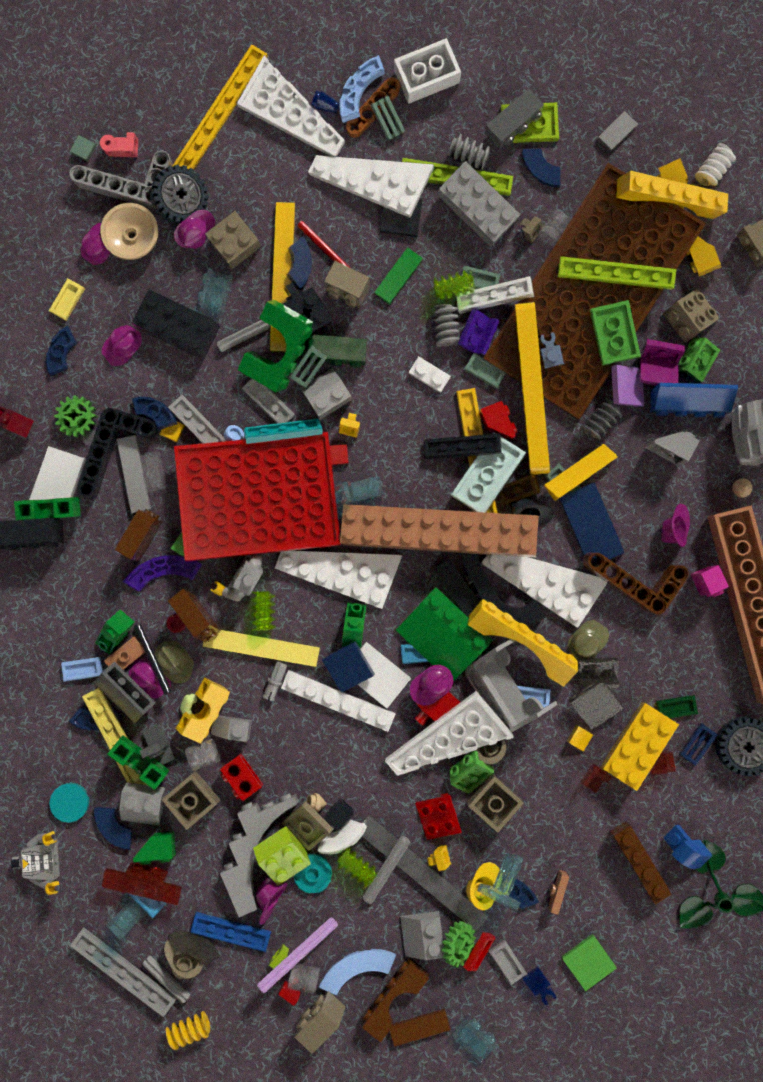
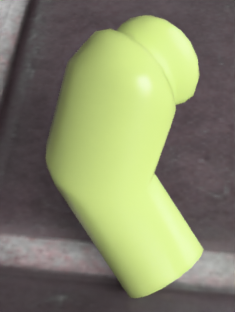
M195 694L183 697L180 705L182 715L184 712L193 714L191 707L192 704L197 702Z

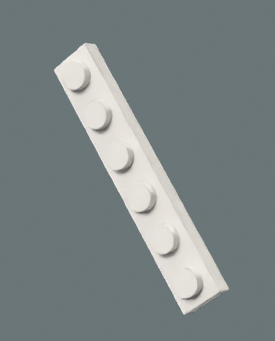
M288 670L281 689L387 732L395 716L394 712L347 693H341L337 689Z

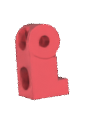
M127 132V137L115 138L112 135H105L100 139V146L108 156H138V138L135 133Z

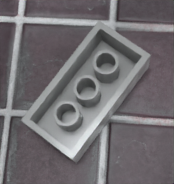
M466 161L439 188L437 194L490 247L507 232L520 216Z

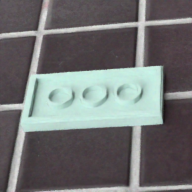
M502 437V454L477 456L451 494L453 498L475 512L486 513L526 455L525 451Z

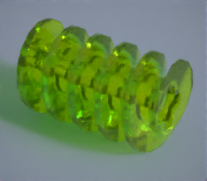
M463 270L462 276L457 271L455 278L452 277L451 273H448L447 280L443 275H441L440 281L433 277L435 293L441 300H444L446 295L448 298H452L453 293L458 297L460 296V291L463 295H466L468 290L470 293L475 292V282L471 270L470 274Z
M270 591L251 592L257 595V597L251 599L252 602L257 603V605L251 607V609L257 611L251 614V617L257 618V620L251 622L252 625L257 626V628L252 630L261 631L276 628L275 625L270 624V622L276 620V618L270 616L276 612V610L270 608L276 605L275 602L270 601L276 595L270 593Z
M348 847L336 861V863H339L337 870L344 867V875L351 872L350 879L352 880L357 877L356 884L358 885L363 881L362 889H366L373 882L379 870L375 872L376 866L374 865L369 867L368 860L362 863L363 856L356 858L357 852L353 851L350 853L351 848Z

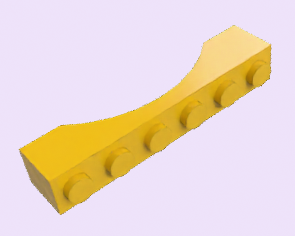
M681 158L658 168L660 174L657 177L685 184L688 183V177ZM698 236L687 252V256L691 254L693 262H690L693 272H698L699 276L721 268V263L715 247Z
M629 171L617 179L616 198L629 201L673 203L692 210L697 216L715 219L727 213V193L634 171Z
M482 599L469 615L468 625L482 635L510 638L528 647L541 660L546 669L547 676L564 687L578 672V661L573 655L566 654L556 644H551L542 635L534 633L525 624L514 620L510 614L497 609L493 603Z

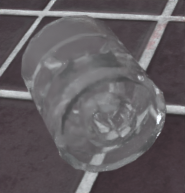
M554 209L547 217V223H543L537 233L541 240L551 246L556 245L571 221L570 217L565 213Z
M213 738L203 741L200 746L194 744L185 748L186 757L192 771L204 768L205 763L213 765L220 762L219 751Z
M297 963L291 970L288 989L295 991L303 989L304 993L315 995L320 968L314 966L305 968L304 964Z

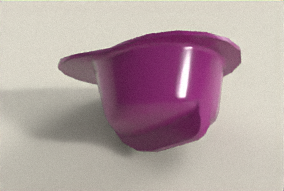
M197 210L176 227L174 231L176 243L184 248L197 249L201 247L207 238L205 233L215 226L214 216L207 210Z
M102 223L94 225L81 242L82 257L93 265L105 262L111 253L105 247L101 238Z
M128 325L113 330L102 346V354L111 366L125 364L141 346V333Z
M678 504L673 516L662 523V542L678 543L681 547L686 545L690 528V514L684 504Z
M148 658L137 659L129 670V676L151 698L158 699L164 693ZM165 676L169 684V687L171 688V681Z
M433 665L419 674L410 685L412 699L420 705L435 703L452 688L453 676L451 671L445 666Z
M266 878L258 888L256 901L263 911L259 921L261 925L272 914L279 897L286 890L288 883L278 886L271 878Z

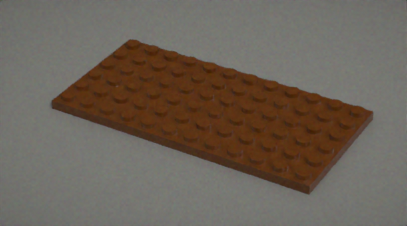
M609 162L533 279L534 297L522 299L518 303H535L543 398L578 420L582 417L611 372L612 366L616 364L605 366L601 364L590 309L629 300L636 332L663 289L557 277L560 256L677 269L706 224L673 203L629 201L616 198L617 179L626 173ZM514 309L483 359L521 383ZM553 332L555 334L554 346L560 345L564 364L544 369L540 350L545 348V346L541 343L540 337L544 335V339L550 341V334Z

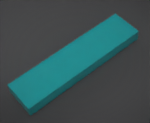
M319 419L244 428L246 444L323 434Z

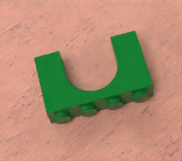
M271 300L266 302L259 319L281 332L286 342L285 355L280 362H272L254 351L244 353L238 371L272 391L279 392L285 390L290 382L288 379L290 373H293L296 369V360L305 349L304 342L313 331L311 328L313 321L278 301Z

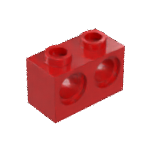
M241 753L220 769L222 779L226 783H230L233 788L231 789L232 793L237 799L240 798L242 801L263 786V783ZM230 766H237L239 768V774H232L230 772ZM244 781L248 782L251 789L248 791L243 790L241 783Z

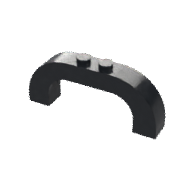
M462 553L463 564L468 573L465 578L470 587L474 585L478 591L475 593V596L479 603L482 599L491 602L497 609L510 614L514 620L525 625L536 623L545 618L536 600L522 607H509L502 603L479 563L478 554Z

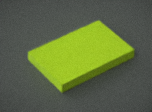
M557 102L543 103L542 116L536 122L532 121L528 124L526 131L522 134L518 133L512 143L558 141ZM510 104L501 105V112Z

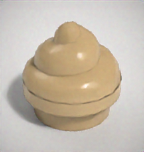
M744 478L736 480L732 486L733 493L740 498L749 496L752 492L751 482Z
M313 793L307 796L306 802L317 813L327 805L320 794Z

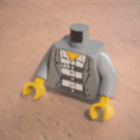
M258 554L245 555L228 587L216 581L214 583L217 584V588L215 590L211 589V591L218 596L223 595L233 601H240L243 597L250 596L263 573L261 565L263 560Z
M54 831L36 835L21 850V856L12 857L11 860L13 869L22 868L23 878H27L30 882L45 889L48 895L59 892L55 890V886L59 885V881L53 882L60 876L58 840L52 839V835L55 834Z

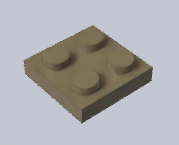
M306 801L282 822L308 850L312 849L333 830Z

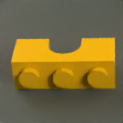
M204 677L195 693L197 697L204 701L203 709L197 714L184 712L175 729L181 735L202 743L203 739L207 737L212 723L218 718L221 707L227 702L230 692L222 685Z

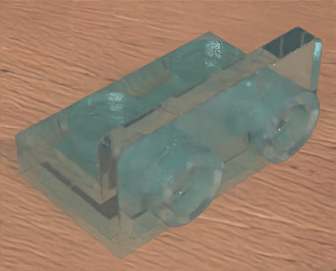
M209 268L208 272L203 276V291H200L198 295V302L201 308L224 314L233 277L216 273L213 269Z
M466 1016L451 1034L481 1063L491 1051L495 1053L498 1050L497 1040L490 1032L485 1033L481 1029V1024L475 1018L471 1020Z

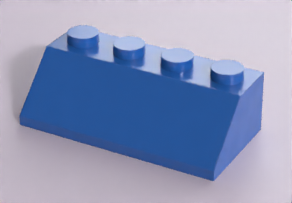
M659 383L651 389L650 413H656V416H667L668 413H675L677 417H684L687 414H694V417H706V414H713L714 418H723L732 412L738 385Z

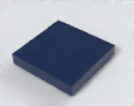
M356 641L322 659L341 693L375 675Z

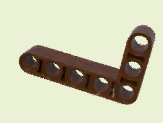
M589 552L583 557V564L587 569L641 608L653 614H662L666 611L689 576L688 569L685 566L670 565L651 590L600 553ZM593 556L597 558L595 566L591 565V558ZM609 567L612 568V575L610 577L606 574ZM676 569L679 570V576L677 578H675L674 572ZM626 578L628 584L625 588H623L622 580ZM665 585H668L669 590L665 594L663 588ZM641 589L643 596L638 599L637 592ZM654 601H657L658 607L654 610L652 604Z

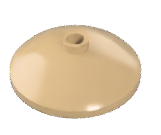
M123 203L112 208L103 218L101 238L105 247L114 256L125 260L139 259L147 255L154 248L158 239V225L153 214L145 207L135 203ZM130 234H135L134 238H129Z

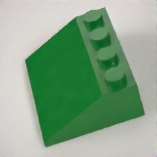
M436 587L396 629L432 665L447 667L452 673L453 681L493 641L488 635H482L468 625L469 618Z

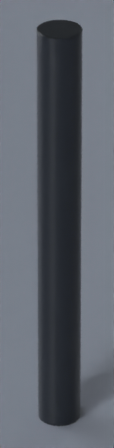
M137 624L134 626L137 636L164 695H168L172 692L142 625Z

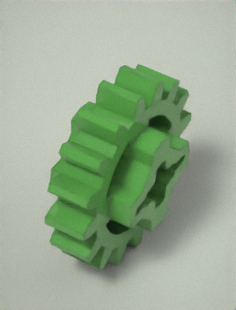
M76 395L73 396V400L66 397V403L60 401L62 407H56L55 409L59 411V414L54 415L55 418L59 419L55 424L61 426L60 431H66L68 436H71L73 433V436L76 438L79 437V433L86 436V430L92 432L90 426H96L93 419L98 418L97 415L93 414L96 408L90 407L92 402L86 401L84 397L79 399ZM81 405L86 408L87 412L82 411ZM76 413L81 415L79 417H76L75 419L71 418L73 416H76ZM65 421H69V422H70L71 428H69V427L67 426V424L65 423Z
M459 921V923H454V927H449V933H445L446 940L442 941L444 947L441 949L444 952L443 959L446 960V963L455 967H459V965L464 966V961H467L472 948L475 947L474 941L476 937L473 936L475 930L472 929V925Z

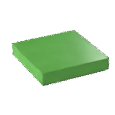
M593 934L561 956L585 991L617 969Z

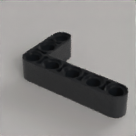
M106 408L103 410L77 486V493L86 499L97 497L119 430L152 439L158 434L156 424L149 419L117 409ZM111 414L116 415L113 422L108 421V417ZM130 419H133V420H134L133 426L130 427V428H127V427H126L127 421L130 420ZM147 425H152L151 432L144 433V428ZM108 431L110 433L109 438L103 440L102 435ZM102 449L104 454L98 459L96 454ZM96 467L98 472L92 477L90 472ZM90 485L92 488L91 493L86 495L84 492L85 488Z

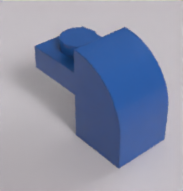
M675 825L664 836V840L674 851L672 853L673 857L688 868H701L713 856L701 840H691L680 825Z

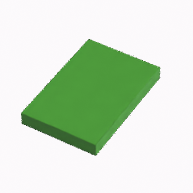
M629 300L590 309L602 366L641 357Z

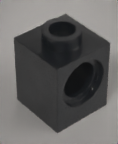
M340 797L328 810L324 818L333 829L335 828L339 831L354 815L355 810Z

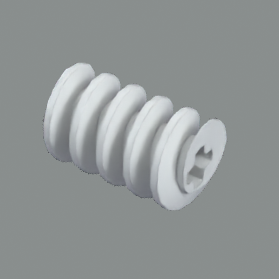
M723 143L717 144L712 154L708 156V159L705 160L699 171L695 173L696 180L704 186H716L718 184L717 180H721L722 174L727 172L726 168H730L731 162L736 160L731 149Z

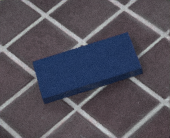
M595 482L559 498L583 556L589 552H595L611 559L625 553ZM593 556L591 558V565L595 566L597 558Z

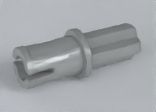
M282 662L276 663L271 677L268 678L269 682L263 694L265 699L269 697L270 701L275 700L278 688L282 685L281 681L287 668L286 664Z

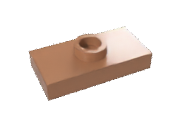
M134 636L104 660V662L109 667L115 661L125 670L141 657L145 651L140 641Z
M559 870L556 883L551 885L549 892L551 899L548 908L551 913L557 915L559 914L569 880L568 874L562 870Z

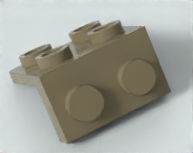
M763 219L752 226L751 224L747 225L736 235L756 267L763 263Z
M697 289L678 300L662 313L684 343L690 341L719 319L716 311Z

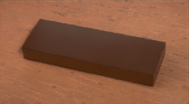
M444 1008L393 1023L390 1034L395 1047L449 1031L451 1028Z

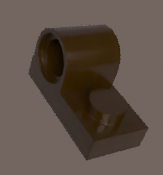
M530 475L505 484L499 493L502 505L540 494L541 490L536 475Z

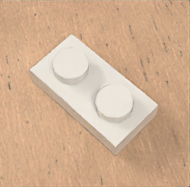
M419 356L408 373L439 393L442 392L451 377Z

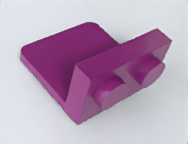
M647 339L640 353V382L651 385L678 383V364L684 354L685 346Z

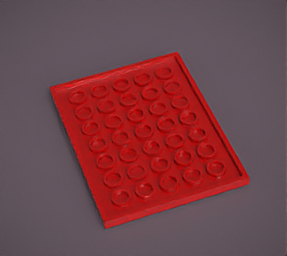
M323 432L321 435L246 444V440L174 446L185 562L341 545L328 432Z

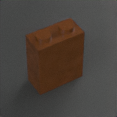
M138 509L114 550L131 560L140 561L163 521L159 520L160 515L148 509H145V511Z
M182 589L168 600L194 638L206 643L207 641H213L218 636L217 634L221 630L195 595Z

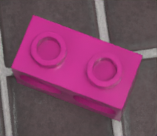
M719 565L708 566L690 574L700 595L716 597L724 593L723 589L729 587Z

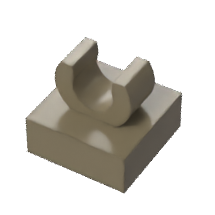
M536 216L531 221L524 218L520 223L523 226L521 230L524 231L526 240L531 244L543 231L541 219Z

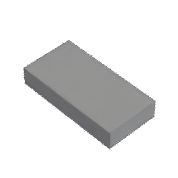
M624 111L597 140L611 152L637 127L638 123Z
M505 940L489 950V953L510 985L527 975V972Z

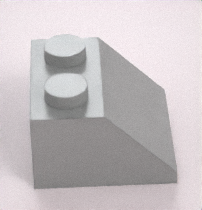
M332 368L310 381L306 388L300 387L320 420L352 401L349 391Z
M682 431L655 439L647 444L645 448L680 466L690 460L699 440L695 438L694 434Z
M127 782L121 794L119 808L121 820L160 826L163 808L162 799L164 798L165 788L157 787L154 790L149 785Z
M439 911L400 916L405 956L422 960L443 958L444 952L441 949L444 947V944L442 943L443 936Z

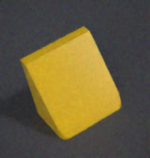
M576 725L567 742L584 752L593 734Z

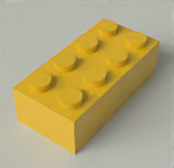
M641 702L600 767L637 791L679 724L648 704Z

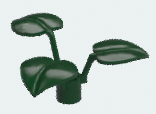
M709 840L702 841L713 856L701 868L696 870L700 873L709 871L718 892L714 896L715 903L709 901L704 903L698 896H691L683 900L679 909L680 927L692 929L707 924L713 917V911L709 906L719 909L720 912L725 914L730 913L734 909L741 916H751L763 911V894L754 885H738L735 894H732L731 897L721 890L713 870H719L724 866L726 861L725 853L722 848Z

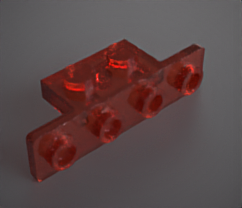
M132 862L125 872L106 868L102 881V887L173 905H178L182 887L179 885L165 882L168 871Z

